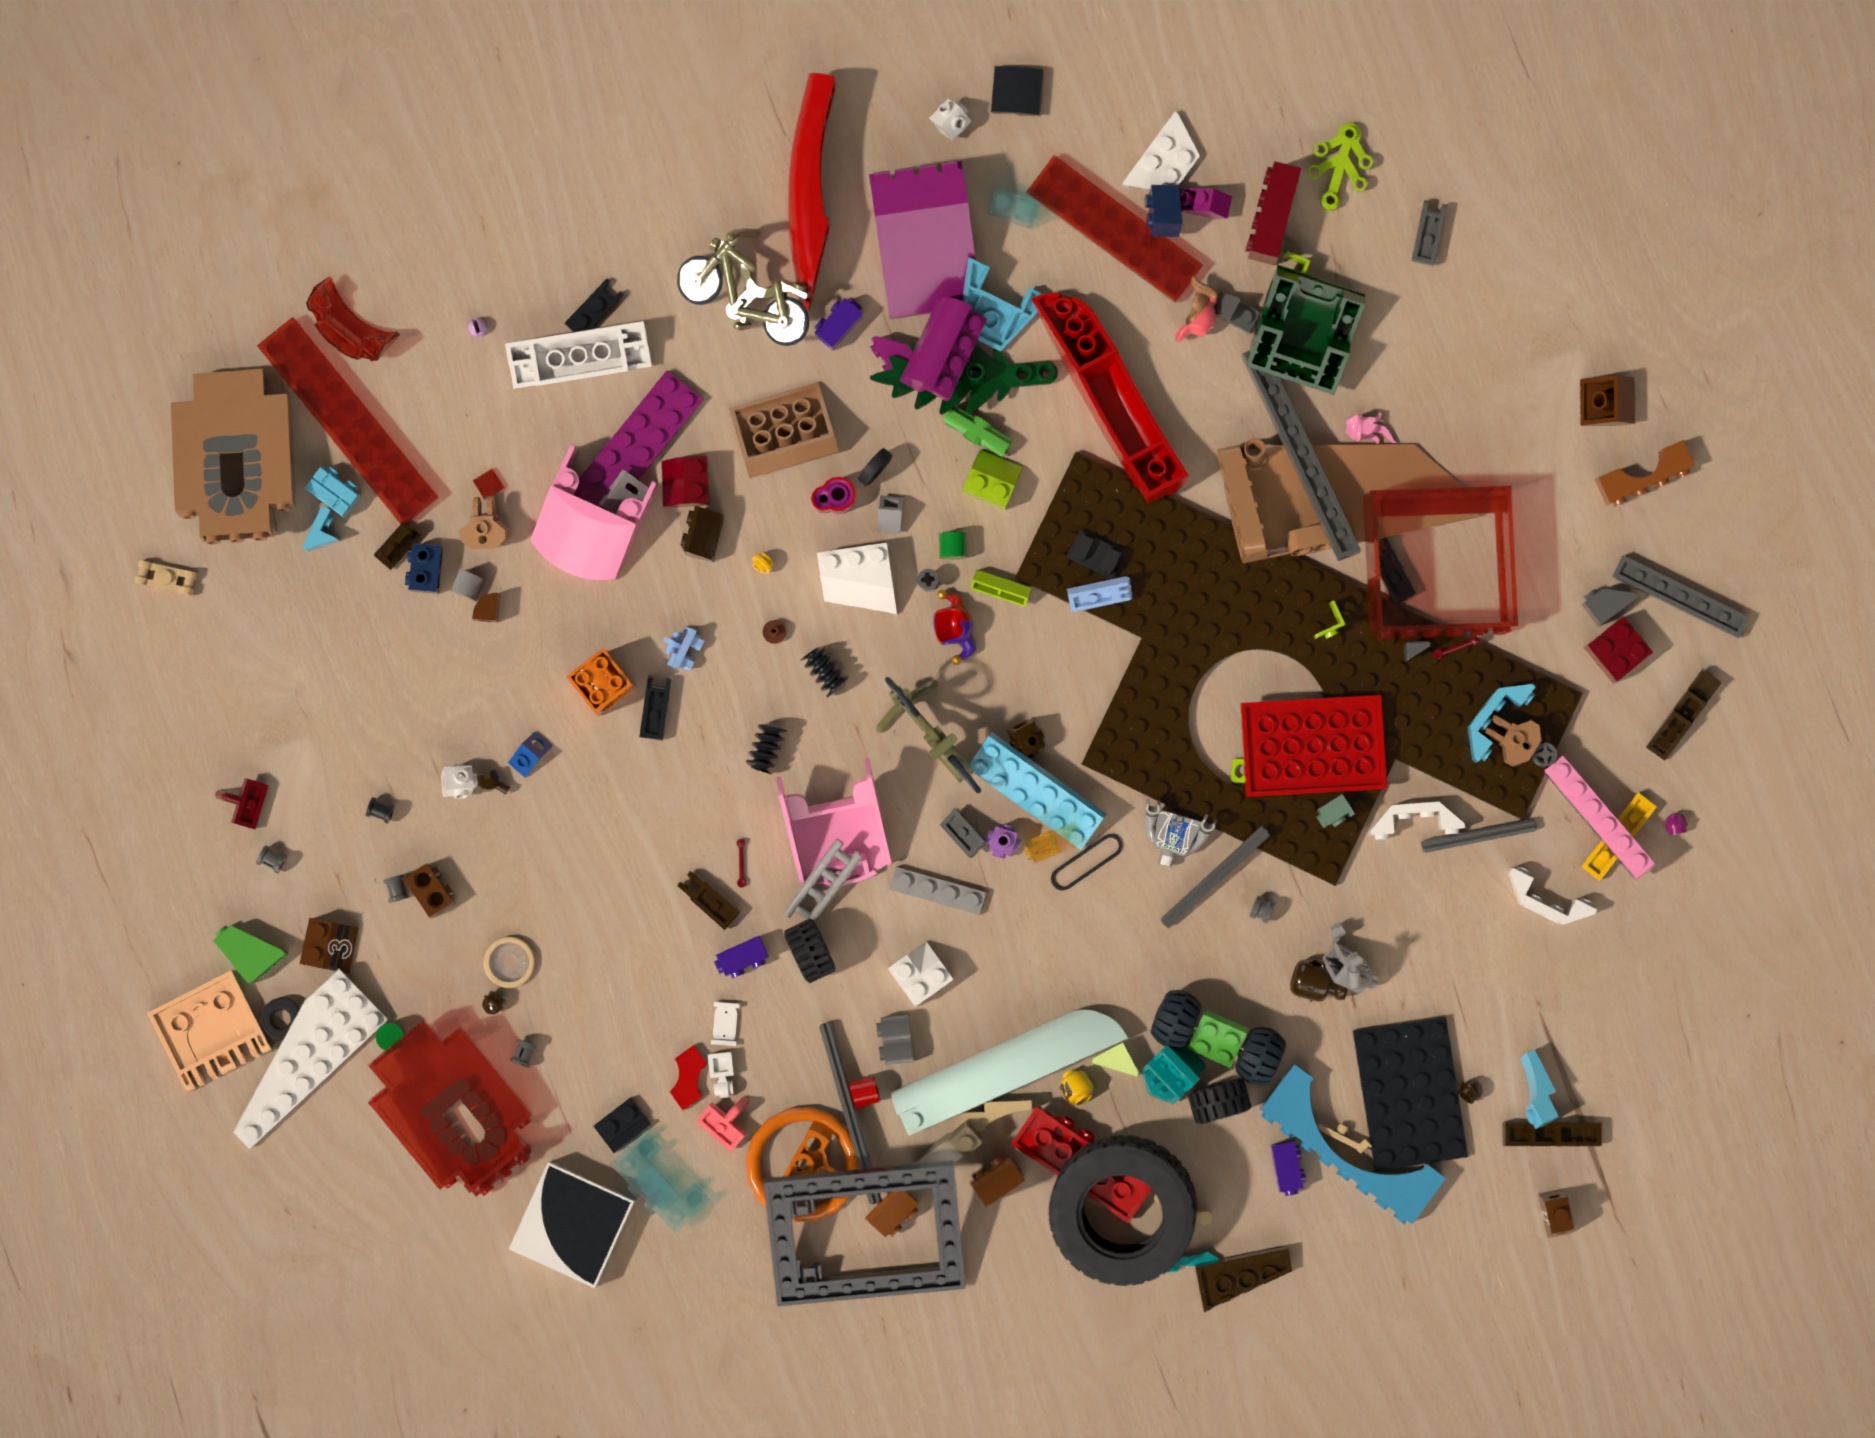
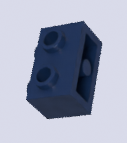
M1151 185L1149 194H1145L1144 199L1145 208L1149 210L1146 216V226L1150 227L1151 237H1179L1182 227L1179 185Z
M413 543L412 549H408L407 562L411 563L410 572H406L405 585L408 586V590L411 592L439 594L443 558L442 546Z

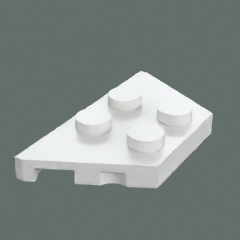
M1177 112L1173 113L1122 183L1123 186L1150 191L1151 185H1180L1197 162L1200 155Z

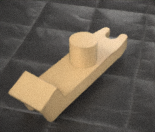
M1317 1123L1319 1131L1355 1148L1360 1154L1368 1147H1371L1366 1139L1356 1143L1346 1138L1345 1135L1349 1128L1342 1124H1339L1336 1131H1333Z

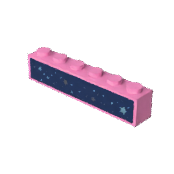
M1564 756L1560 757L1545 770L1547 778L1636 882L1655 867L1652 859Z

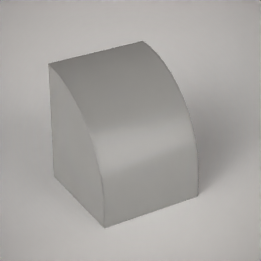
M880 495L877 532L900 534L904 498Z
M459 569L451 591L476 602L484 579Z

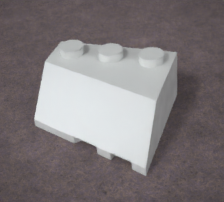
M887 543L817 553L825 602L897 614Z

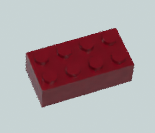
M1274 161L1272 167H1267L1263 184L1267 185L1266 190H1261L1257 207H1261L1260 212L1256 211L1251 226L1255 233L1250 234L1245 251L1249 252L1248 259L1275 266L1301 168Z

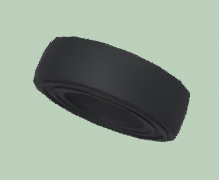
M885 448L876 453L859 474V482L866 487L869 486L892 459V454Z
M288 998L271 1000L261 1012L260 1022L262 1029L268 1036L284 1040L300 1007L296 1002ZM278 1010H286L290 1014V1023L285 1028H279L273 1022V1015Z

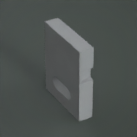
M622 470L609 488L611 490L608 495L605 494L599 504L616 515L624 500L634 498L643 501L649 488L625 470ZM631 483L636 487V492L631 493L625 488V485Z

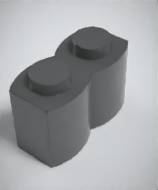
M909 1015L880 1018L881 1023H876L877 1035L883 1039V1046L879 1047L880 1061L885 1060V1065L914 1062Z

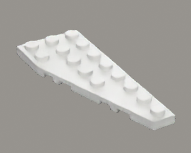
M339 968L304 1000L248 1106H246L233 1130V1133L249 1149L388 1020Z

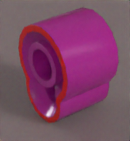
M833 477L827 480L823 486L816 488L811 496L814 509L822 514L830 512L844 514L852 509L856 501V491L853 484L843 477Z

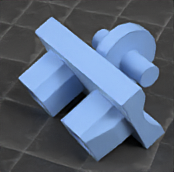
M684 627L681 634L674 631L671 639L663 638V642L668 644L665 653L671 655L667 665L677 669L691 670L695 659L687 656L686 652L689 647L699 651L704 643V639L696 634V630Z

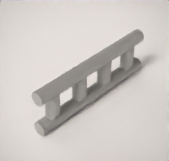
M836 838L786 907L783 914L791 918L795 912L806 920L810 918L816 922L863 855L858 851H855L852 856L848 855L840 849L844 843ZM834 857L846 864L839 875L827 868ZM821 875L833 882L826 893L814 887V884ZM807 894L819 900L812 912L800 905Z

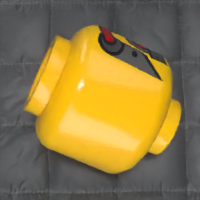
M1071 1069L1063 1074L1064 1079L1060 1082L1059 1087L1069 1103H1075L1078 1106L1086 1103L1093 1097L1094 1085L1085 1071Z

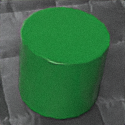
M958 531L939 533V558L945 560L967 558V533Z
M387 1022L380 1026L375 1037L380 1048L386 1051H394L401 1047L406 1036L405 1030L400 1024Z

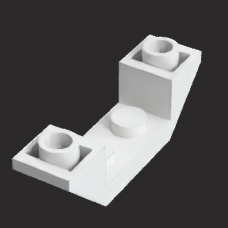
M1440 802L1391 805L1369 830V836H1375V840L1389 839V834H1394L1393 815H1397V819H1410L1411 814L1420 813V818L1434 817V812H1437L1439 831L1445 830V835L1459 834V829L1465 828V823Z
M1517 866L1516 869H1509L1508 875L1519 905L1560 925L1596 914L1597 909L1592 907L1594 903L1582 897L1580 900L1575 899L1572 901L1565 915L1563 914L1564 909L1554 904H1551L1549 907L1542 903V898L1532 893L1527 896L1526 893L1534 879L1529 876L1530 871L1520 866Z

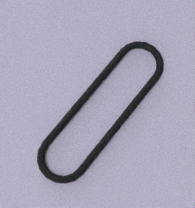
M1113 834L1105 835L1068 860L1052 873V885L1060 891L1067 890L1121 852L1122 842L1120 838ZM1114 838L1117 840L1119 847L1114 854L1065 887L1056 885L1054 877L1057 872L1105 839Z

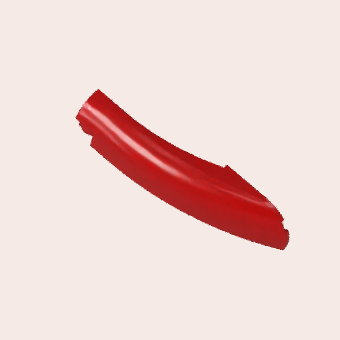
M809 73L794 132L788 175L787 213L791 263L795 282L805 285L807 287L806 292L810 293L809 298L806 299L798 295L799 301L805 306L807 312H809L830 228L829 218L824 217L822 205L821 160L825 129L836 89L835 76L821 73Z
M1046 293L1031 298L1078 391L1134 486L1140 490L1148 504L1166 494L1170 496L1178 491L1188 481L1189 474L1152 416L1125 367L1119 351L1093 310L1079 298L1074 296L1072 298L1060 293Z

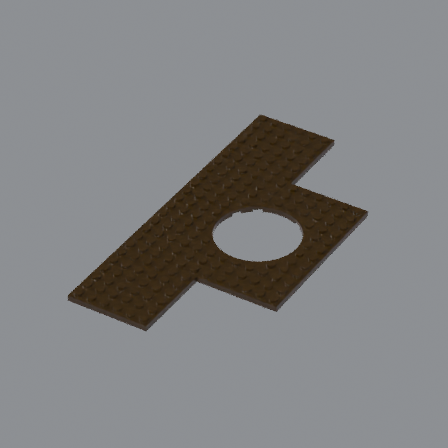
M1075 452L1015 578L1068 604L1067 589L1111 580L1066 558L1079 530L1126 552L1113 579L1129 577L1133 596L1128 601L1083 611L1141 638L1081 765L1156 801L1159 800L1160 803L1202 822L1205 815H1208L1206 819L1208 824H1213L1215 819L1217 820L1214 829L1241 842H1244L1258 828L1263 826L1268 830L1270 836L1256 849L1336 886L1381 790L1246 797L1245 788L1224 781L1203 763L1191 740L1188 725L1189 706L1194 690L1204 674L1216 663L1233 654L1248 650H1264L1287 656L1303 666L1316 679L1324 698L1381 695L1386 778L1395 760L1520 820L1524 819L1548 766L1540 767L1536 765L1532 760V756L1527 762L1513 767L1504 762L1503 750L1498 745L1499 742L1484 732L1489 728L1503 736L1507 731L1493 722L1494 715L1510 724L1514 723L1516 725L1532 720L1540 726L1541 742L1539 744L1550 743L1557 749L1581 699L1582 692L1481 644H1472L1444 654L1440 659H1435L1433 656L1435 650L1439 649L1442 651L1467 642L1470 639L1296 556H1291V554L1243 564L1233 526L1168 495H1164L1148 504L1140 490L1134 486L1130 477ZM1334 600L1345 625L1337 629L1338 634L1326 639L1325 635L1315 639V634L1338 624L1329 605ZM1429 641L1430 647L1405 662L1404 645L1407 642ZM1533 684L1535 688L1532 692L1535 695L1527 705L1523 703L1518 707L1504 696L1503 700L1506 702L1498 712L1494 710L1488 717L1491 719V722L1484 731L1478 730L1479 733L1493 742L1489 747L1492 749V752L1485 761L1480 759L1478 762H1474L1471 755L1468 726L1498 688ZM1524 742L1523 748L1528 750V744ZM1343 794L1355 814L1351 817H1348L1347 814L1344 815L1346 820L1335 827L1331 823L1323 828L1316 817L1319 815L1317 810Z

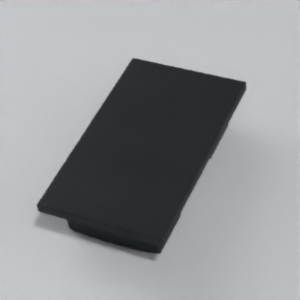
M1079 530L1066 558L1109 579H1113L1126 552Z

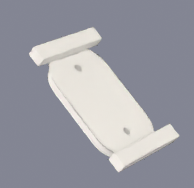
M714 1002L713 1007H717L713 1027L715 1040L711 1039L710 1044L736 1046L737 1041H733L736 1036L737 1010L735 1008L739 1009L740 1004Z

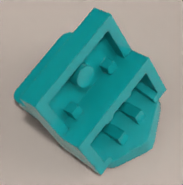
M1187 1044L1181 1048H1170L1166 1045L1140 1072L1143 1074L1148 1094L1162 1101L1170 1102L1173 1105L1200 1080L1198 1075L1206 1068V1064L1196 1053L1187 1049Z

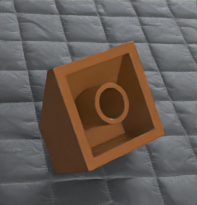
M908 1191L890 1192L865 1219L884 1237L888 1234L893 1237L902 1228L899 1223L905 1217L910 1220L919 1211L916 1208L919 1203Z

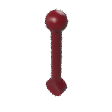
M1474 636L1471 640L1442 651L1439 649L1435 650L1433 656L1435 659H1440L1444 654L1472 644L1478 645L1480 639Z
M740 838L736 842L739 847V879L737 885L742 888L746 885L743 847L746 842Z

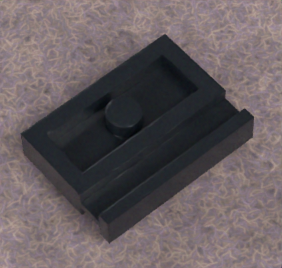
M630 1097L593 1125V1127L611 1151L615 1153L649 1127L651 1123Z

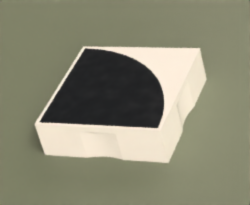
M550 1161L546 1165L509 1249L596 1288L636 1200L606 1186L595 1184L581 1175Z

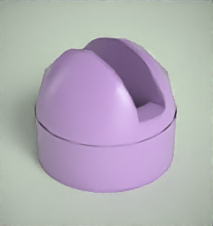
M474 318L469 322L468 330L472 336L482 337L487 332V325L481 318ZM476 321L478 322L481 331L478 333H476V329L474 326V322Z

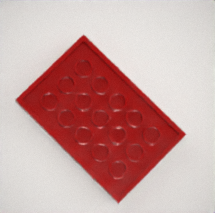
M1381 695L1240 703L1246 797L1387 789Z

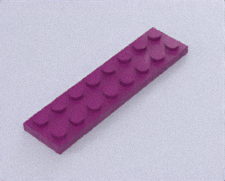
M666 370L581 475L574 496L607 510L599 502L605 494L608 495L611 490L609 488L621 471L625 470L639 480L702 403L703 399ZM631 483L625 485V488L629 491L634 487Z

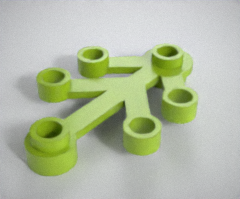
M1353 123L1343 124L1338 130V136L1325 143L1319 142L1314 147V154L1321 158L1329 150L1341 145L1339 154L1319 165H1311L1307 171L1308 177L1315 180L1322 173L1335 167L1329 190L1323 194L1320 201L1321 207L1326 211H1334L1340 203L1337 193L1344 169L1352 182L1354 191L1362 192L1367 185L1366 180L1359 176L1348 157L1351 147L1359 159L1358 165L1362 170L1370 169L1373 164L1372 158L1366 155L1359 143L1361 131ZM1350 130L1354 133V136L1348 138L1345 132ZM1317 147H1324L1325 152L1322 154L1318 153ZM1363 159H1368L1370 165L1363 166L1361 161ZM1312 168H1316L1319 171L1317 176H1313L1310 173ZM1361 181L1363 188H1357L1355 182ZM1333 197L1335 203L1328 204L1326 198Z

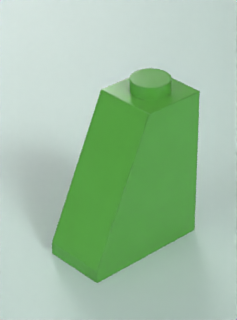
M225 925L216 932L217 938L213 940L248 984L256 982L288 955L285 950L236 926L228 928Z

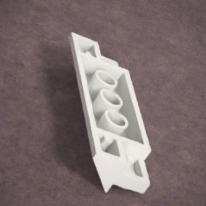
M644 321L505 343L514 389L620 373L652 366Z

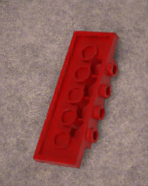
M1036 1105L1011 1142V1145L1058 1176L1068 1159L1089 1142L1093 1143L1095 1135L1087 1129L1081 1131L1075 1127V1122L1070 1117L1065 1115L1063 1117L1059 1115L1055 1117L1039 1105ZM1112 1176L1096 1183L1086 1195L1129 1223L1152 1189L1144 1182L1133 1177Z

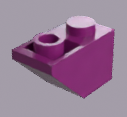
M1180 188L1181 212L1207 218L1228 219L1232 200L1231 195L1210 188Z
M877 336L871 338L873 345L870 348L876 358H882L885 363L882 366L884 371L892 369L889 360L891 355L909 362L912 352L907 344Z

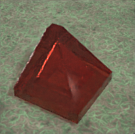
M493 468L473 480L484 500L505 489Z

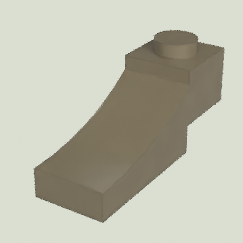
M966 1120L951 1134L948 1132L913 1163L921 1164L953 1160L956 1162L962 1157L969 1155L982 1144V1136Z

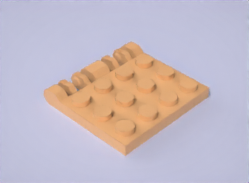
M233 970L147 1013L187 1093L196 1089L195 1082L189 1071L192 1072L199 1086L204 1085V1078L197 1068L202 1064L205 1065L209 1076L214 1080L218 1078V1075L210 1060L214 1059L220 1073L224 1075L237 1068L230 1050H234L242 1065L247 1063L246 1056L239 1047L244 1043H247L250 1053L254 1058L259 1057L260 1054L252 1040L253 1038H255L263 1054L272 1050Z

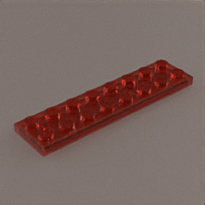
M1053 155L1026 191V194L1174 303L1178 301L1190 285L1192 277H1196L1203 267L1202 263L1168 238L1151 237L1150 227L1146 226L1145 221L1055 155Z

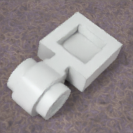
M731 1052L709 1054L710 1078H719L718 1082L713 1083L715 1097L729 1098V1095H734L732 1081H727L726 1076H734Z

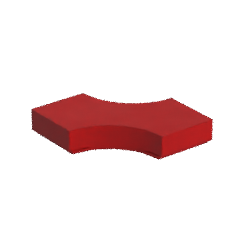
M694 1045L675 1058L679 1069V1076L676 1085L669 1091L683 1111L702 1097L698 1087V1078L707 1062Z

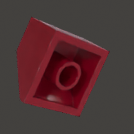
M707 456L662 460L663 507L710 506L709 464Z

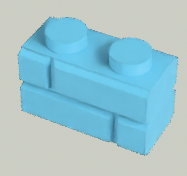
M321 466L305 489L345 518L361 498V495L357 493L359 488L349 480L346 483L339 480L340 474L330 466L327 470Z

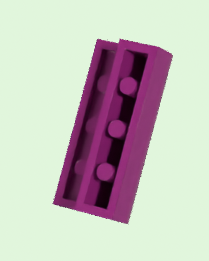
M949 297L938 299L900 381L918 392L927 390L944 401L950 400L987 318L970 309L971 305L958 299Z

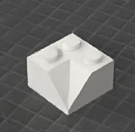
M927 942L888 968L915 1007L954 980Z

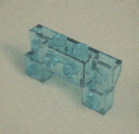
M645 1131L611 1165L629 1183L628 1190L636 1198L640 1195L645 1200L644 1207L652 1215L657 1213L676 1233L711 1199L695 1182L682 1195L678 1193L649 1162L662 1147Z

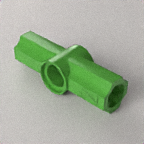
M957 406L948 411L942 421L952 429L962 433V436L977 446L982 445L1002 458L1013 441L1001 432L993 429L992 425L978 416L973 417Z

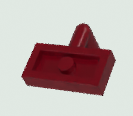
M245 778L240 795L218 790L215 793V797L219 800L236 804L231 823L255 830L269 785Z

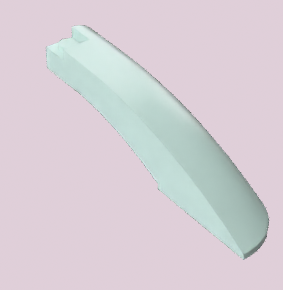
M1094 1010L1072 1011L892 1091V1102L897 1115H900L905 1129L910 1136L1127 1039L1128 1036L1119 1023L1110 1016Z

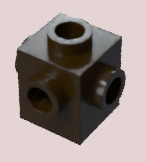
M1024 720L1006 730L1011 740L1009 744L1028 758L1036 756L1040 753L1039 749L1046 746L1043 741L1045 738L1044 733L1036 725L1035 721Z

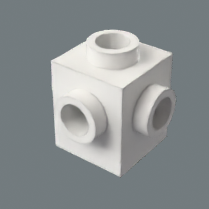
M950 99L941 104L929 118L939 132L951 141L972 122L966 115L968 110L960 102L955 104Z
M457 763L443 768L441 773L443 797L454 796L456 799H464L471 796L473 789L477 787L476 773L473 774L472 766Z

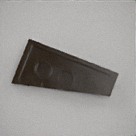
M1288 1247L1195 1265L1203 1311L1207 1312L1212 1307L1221 1303L1224 1304L1261 1284H1266L1292 1272Z

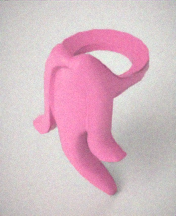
M1381 412L1376 417H1365L1362 414H1357L1346 421L1347 428L1345 432L1355 442H1360L1361 439H1373L1379 444V438L1373 435V433H1382L1390 442L1396 443L1385 426L1374 424V422L1381 419Z

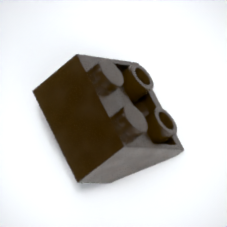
M695 506L694 511L689 510L686 524L689 526L688 534L683 533L680 545L686 556L713 562L725 518L724 515L699 506Z

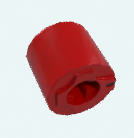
M874 1076L849 1082L856 1109L880 1103V1095Z

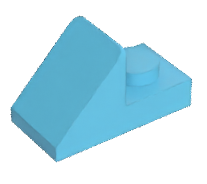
M324 506L321 507L303 543L302 548L310 552L340 541L324 533L325 529H329L334 521L332 510Z

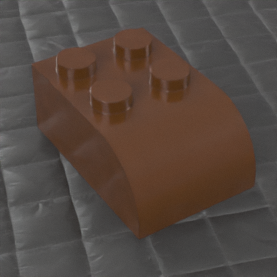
M1001 1154L991 1161L992 1166L984 1170L982 1167L971 1174L973 1179L970 1181V1185L985 1207H988L1025 1182L1024 1177L1009 1155L1004 1157Z

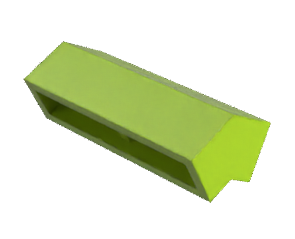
M977 569L970 587L972 590L1022 607H1026L1032 589L1031 587Z

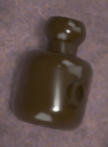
M1311 959L1310 961L1300 960L1297 962L1290 983V991L1293 995L1308 999L1310 1002H1322L1326 999L1327 995H1332L1336 1000L1342 1001L1345 1000L1348 988L1332 980L1324 963L1318 959Z

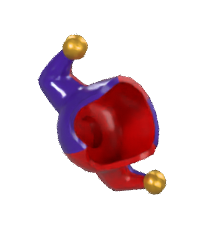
M940 590L937 594L938 598L950 601L951 605L950 607L936 610L934 613V632L941 645L959 644L963 648L959 655L952 657V663L959 665L962 660L970 657L977 650L971 635L974 627L973 619L970 613L965 610L964 600L960 594L947 593L945 590Z

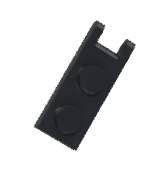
M608 278L605 279L564 324L572 332L593 329L624 296V293L620 291L615 297L612 296L605 289L611 281Z
M1385 538L1382 542L1386 549L1374 554L1371 547H1368L1366 552L1393 603L1397 604L1415 595L1416 592L1388 539Z
M648 675L640 738L663 741L672 678H666L665 686L652 685L653 675Z

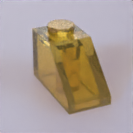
M1053 830L1025 841L1027 846L1023 848L1027 860L1032 859L1034 864L1061 853Z

